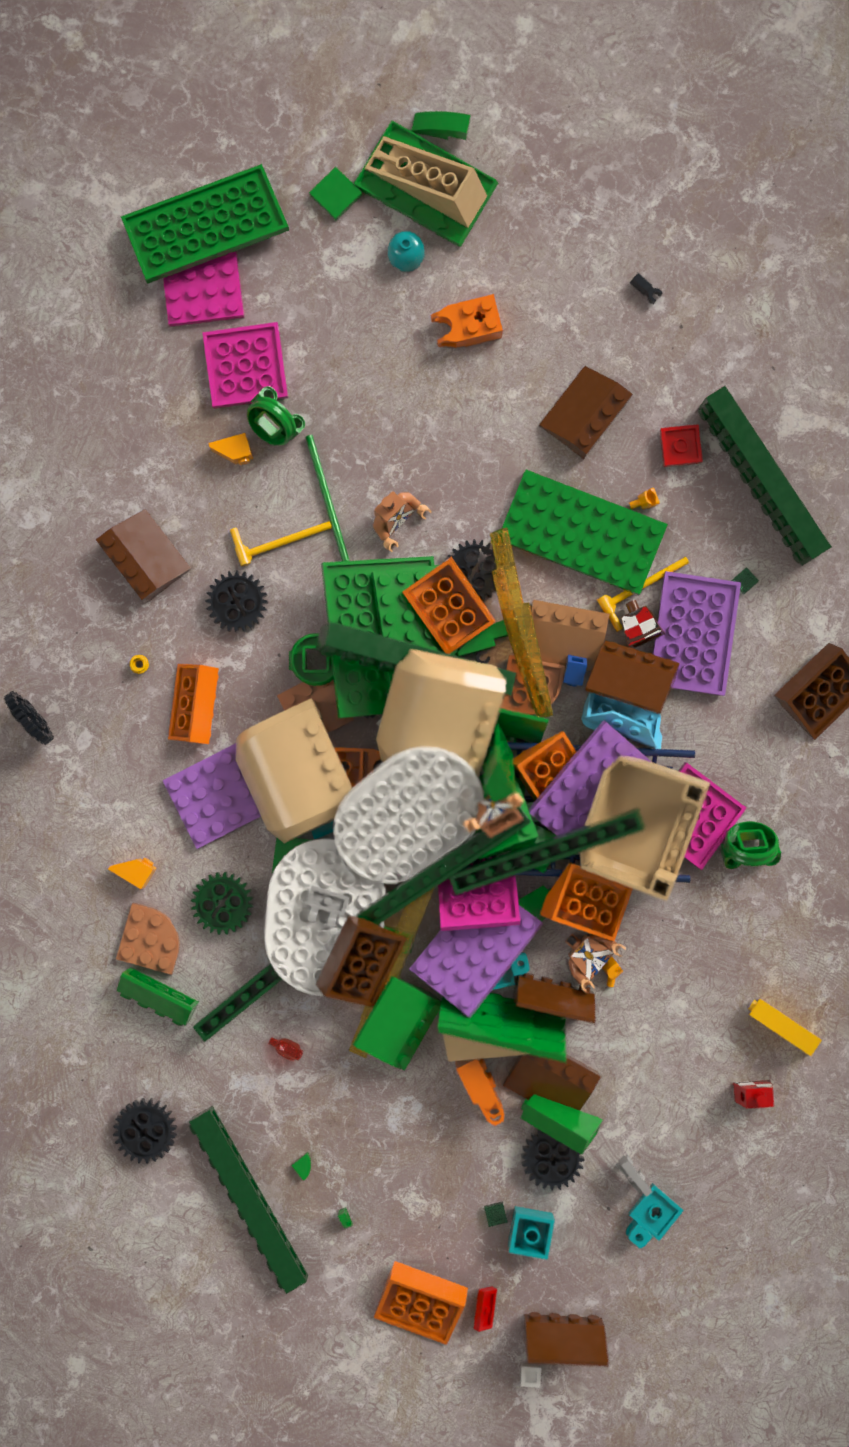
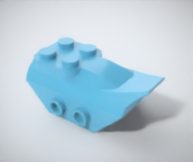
M589 692L581 717L586 727L595 730L604 720L622 736L653 749H661L662 734L659 729L661 714Z

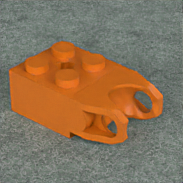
M494 294L447 305L442 310L431 314V322L445 323L451 328L448 334L437 340L438 347H467L502 338L503 329Z
M334 747L341 764L343 765V762H347V765H349L346 775L352 787H355L374 771V764L380 760V753L375 749Z
M484 1058L455 1061L456 1070L473 1104H479L486 1120L492 1125L496 1126L503 1122V1106L495 1090V1080L491 1072H486L487 1064ZM492 1109L499 1110L495 1114L490 1113ZM501 1115V1117L498 1120H492Z

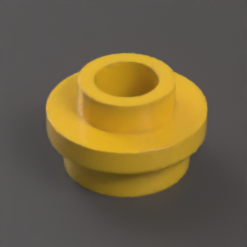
M135 655L130 660V669L137 674L145 673L149 668V661L143 655ZM139 661L143 663L141 668L137 667V662Z

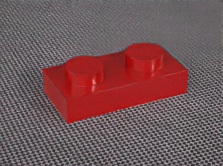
M490 1286L478 1290L473 1328L478 1332L491 1329L493 1326L497 1288Z

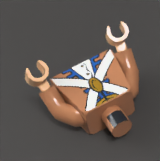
M393 491L387 497H384L382 502L374 509L373 529L380 539L384 541V548L393 552L391 550L392 544L396 547L399 545L389 536L415 512V509H417V513L423 519H426L423 516L425 511L431 513V510L426 505H420L421 502L409 492H402L397 495Z
M517 792L510 797L492 802L490 796H487V798L479 802V811L476 818L473 817L464 822L468 833L482 828L491 838L518 823L523 818L516 807H520L523 800Z
M572 933L565 940V943L572 948L568 953L570 957L568 964L571 974L586 994H588L585 989L586 986L591 985L595 988L591 979L613 954L622 957V955L618 954V949L622 947L626 950L625 946L594 934L590 936L584 935L581 939H578Z

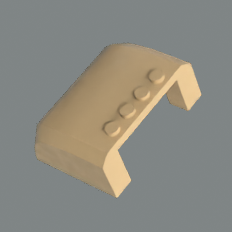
M411 649L406 658L400 661L395 668L376 737L380 759L385 762L397 753L412 748H440L450 751L465 760L479 778L505 692L504 677L496 666Z
M313 699L304 701L248 728L236 738V762L267 830L283 843H287L334 821L340 803L352 789L321 721L323 720L322 715Z
M619 756L603 772L586 825L639 808L645 823V829L579 852L581 869L667 901L676 882L710 782L646 760Z

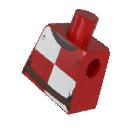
M770 1080L733 1082L734 1100L737 1104L748 1109L774 1107L773 1086Z

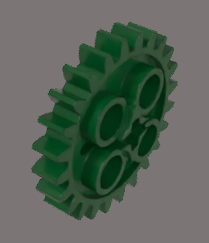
M225 871L221 877L220 873L216 872L215 878L210 874L208 875L209 881L203 878L202 883L204 885L197 884L196 887L199 891L192 892L197 896L191 899V902L196 903L195 906L191 907V910H197L193 917L199 916L200 919L197 924L204 922L203 929L209 926L210 933L217 929L218 935L221 934L222 930L227 935L230 928L233 932H236V925L242 928L243 924L241 921L248 922L249 920L246 915H252V912L248 910V908L254 907L253 904L249 903L254 897L248 896V893L252 890L245 889L248 884L247 882L240 883L242 877L235 880L234 873L228 877V873ZM218 884L223 885L225 888L223 895L216 892ZM233 889V892L225 901L227 906L221 907L216 916L212 917L213 912L220 905L218 900L224 899L228 891ZM233 896L240 898L239 906L232 904L231 898ZM206 900H210L213 903L212 910L205 908ZM221 912L229 914L227 922L221 920Z

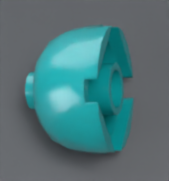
M401 231L395 234L388 245V259L391 265L402 272H411L418 269L425 257V247L421 238L416 233L410 231Z

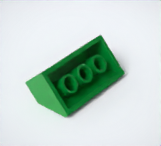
M498 722L494 725L484 764H482L485 773L482 774L485 782L483 789L486 796H490L492 802L510 797L515 793L513 753Z
M132 967L122 972L116 990L121 993V997L128 1000L132 998L138 1002L139 1006L146 1009L149 1007L155 1010L154 1013L158 1016H167L172 1019L174 1024L179 1026H186L199 1004V1001Z

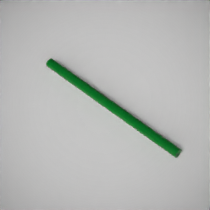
M308 435L305 438L342 561H350L313 435Z

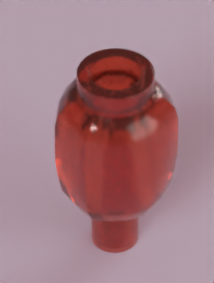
M271 1037L268 1043L275 1047L276 1052L289 1061H299L304 1052L298 1043L286 1038L277 1040Z

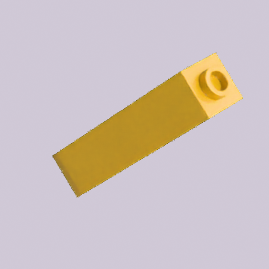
M761 999L758 1002L754 1000L748 1008L751 1011L750 1016L810 1056L813 1055L822 1041Z

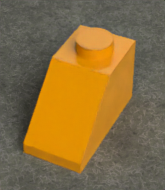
M246 433L208 443L212 452L234 464L245 465L254 459Z
M140 858L112 865L108 870L139 889H143L157 868L153 866L154 863L151 860Z

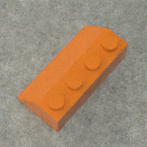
M178 664L168 735L169 740L209 744L219 668L194 664Z

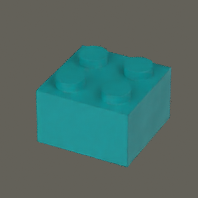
M514 1206L508 1239L509 1253L548 1260L555 1223L553 1213Z

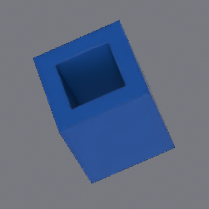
M568 655L563 683L572 687L582 686L587 668V658Z

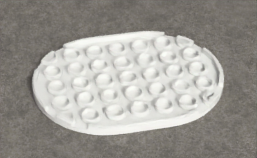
M412 748L390 757L353 787L340 803L334 820V837L340 856L354 872L368 880L372 879L385 884H397V882L408 880L472 837L476 830L468 833L464 822L470 818H476L479 811L478 804L484 799L482 786L477 774L461 757L440 748Z
M333 838L311 840L287 853L273 872L267 896L265 948L274 970L295 989L318 996H323V994L315 984L348 915L356 917L357 913L386 894L384 883L372 879L368 880L360 876L344 862ZM311 886L349 896L344 916H337L334 928L326 926L330 912L325 910H318L315 922L307 920L311 906L306 905ZM384 921L380 923L378 926L384 928Z

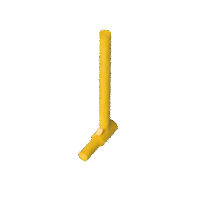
M330 521L252 549L242 544L237 528L230 529V533L235 544L234 549L239 563L243 567L251 563L252 556L331 529L332 526Z
M684 557L646 578L642 589L664 578L665 571L674 572L689 564L688 559ZM626 590L612 598L611 596L604 595L597 599L603 612L609 614V619L616 632L622 630L623 627L614 613L615 604L633 595V593Z

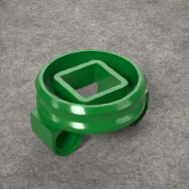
M266 386L251 400L252 404L247 409V420L254 433L263 441L276 446L285 445L305 428V420L299 414L291 415L281 403L276 401L277 392L275 389ZM263 414H266L279 427V429H276L263 416Z
M311 633L301 637L294 644L292 650L289 651V670L293 671L295 676L303 683L311 686H322L334 680L331 657L326 656V670H307L306 650H316L319 633Z
M746 821L732 826L726 833L725 844H721L720 847L724 865L728 869H736L741 864L746 866H774L781 860V850L777 834L770 827L759 822ZM759 839L758 847L744 848L742 841Z

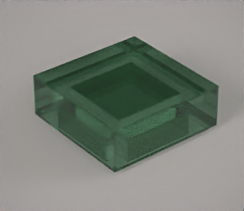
M747 567L731 580L741 582L740 591L743 594L747 593L759 582Z
M503 1201L484 1206L489 1227L508 1223Z

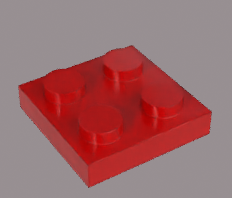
M699 424L660 429L664 467L700 464L703 462Z

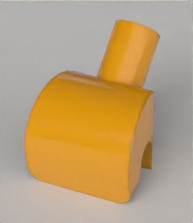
M654 488L644 491L637 496L638 499L629 502L631 509L639 506L642 509H649L660 504Z
M611 956L602 967L608 976L606 984L608 987H614L615 979L623 972L619 964Z

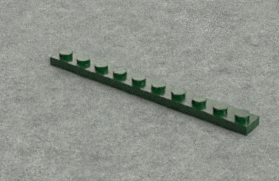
M516 807L523 820L491 838L482 829L357 913L356 917L379 925L531 823L521 807Z

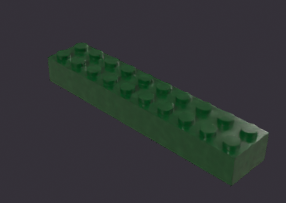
M723 386L706 397L698 408L701 419L706 420L710 426L711 434L720 441L721 449L727 452L732 466L739 470L742 481L751 488L752 496L754 499H758L762 505L763 513L772 520L773 528L782 535V541L793 552L794 560L802 566L830 549L832 546L727 387Z
M329 622L321 627L316 650L321 651V655L328 657L333 655L340 656V660L346 662L355 660L361 666H377V670L389 672V670L395 671L398 663L406 658L411 649L472 661L334 622ZM497 668L505 679L504 699V697L512 695L516 673Z

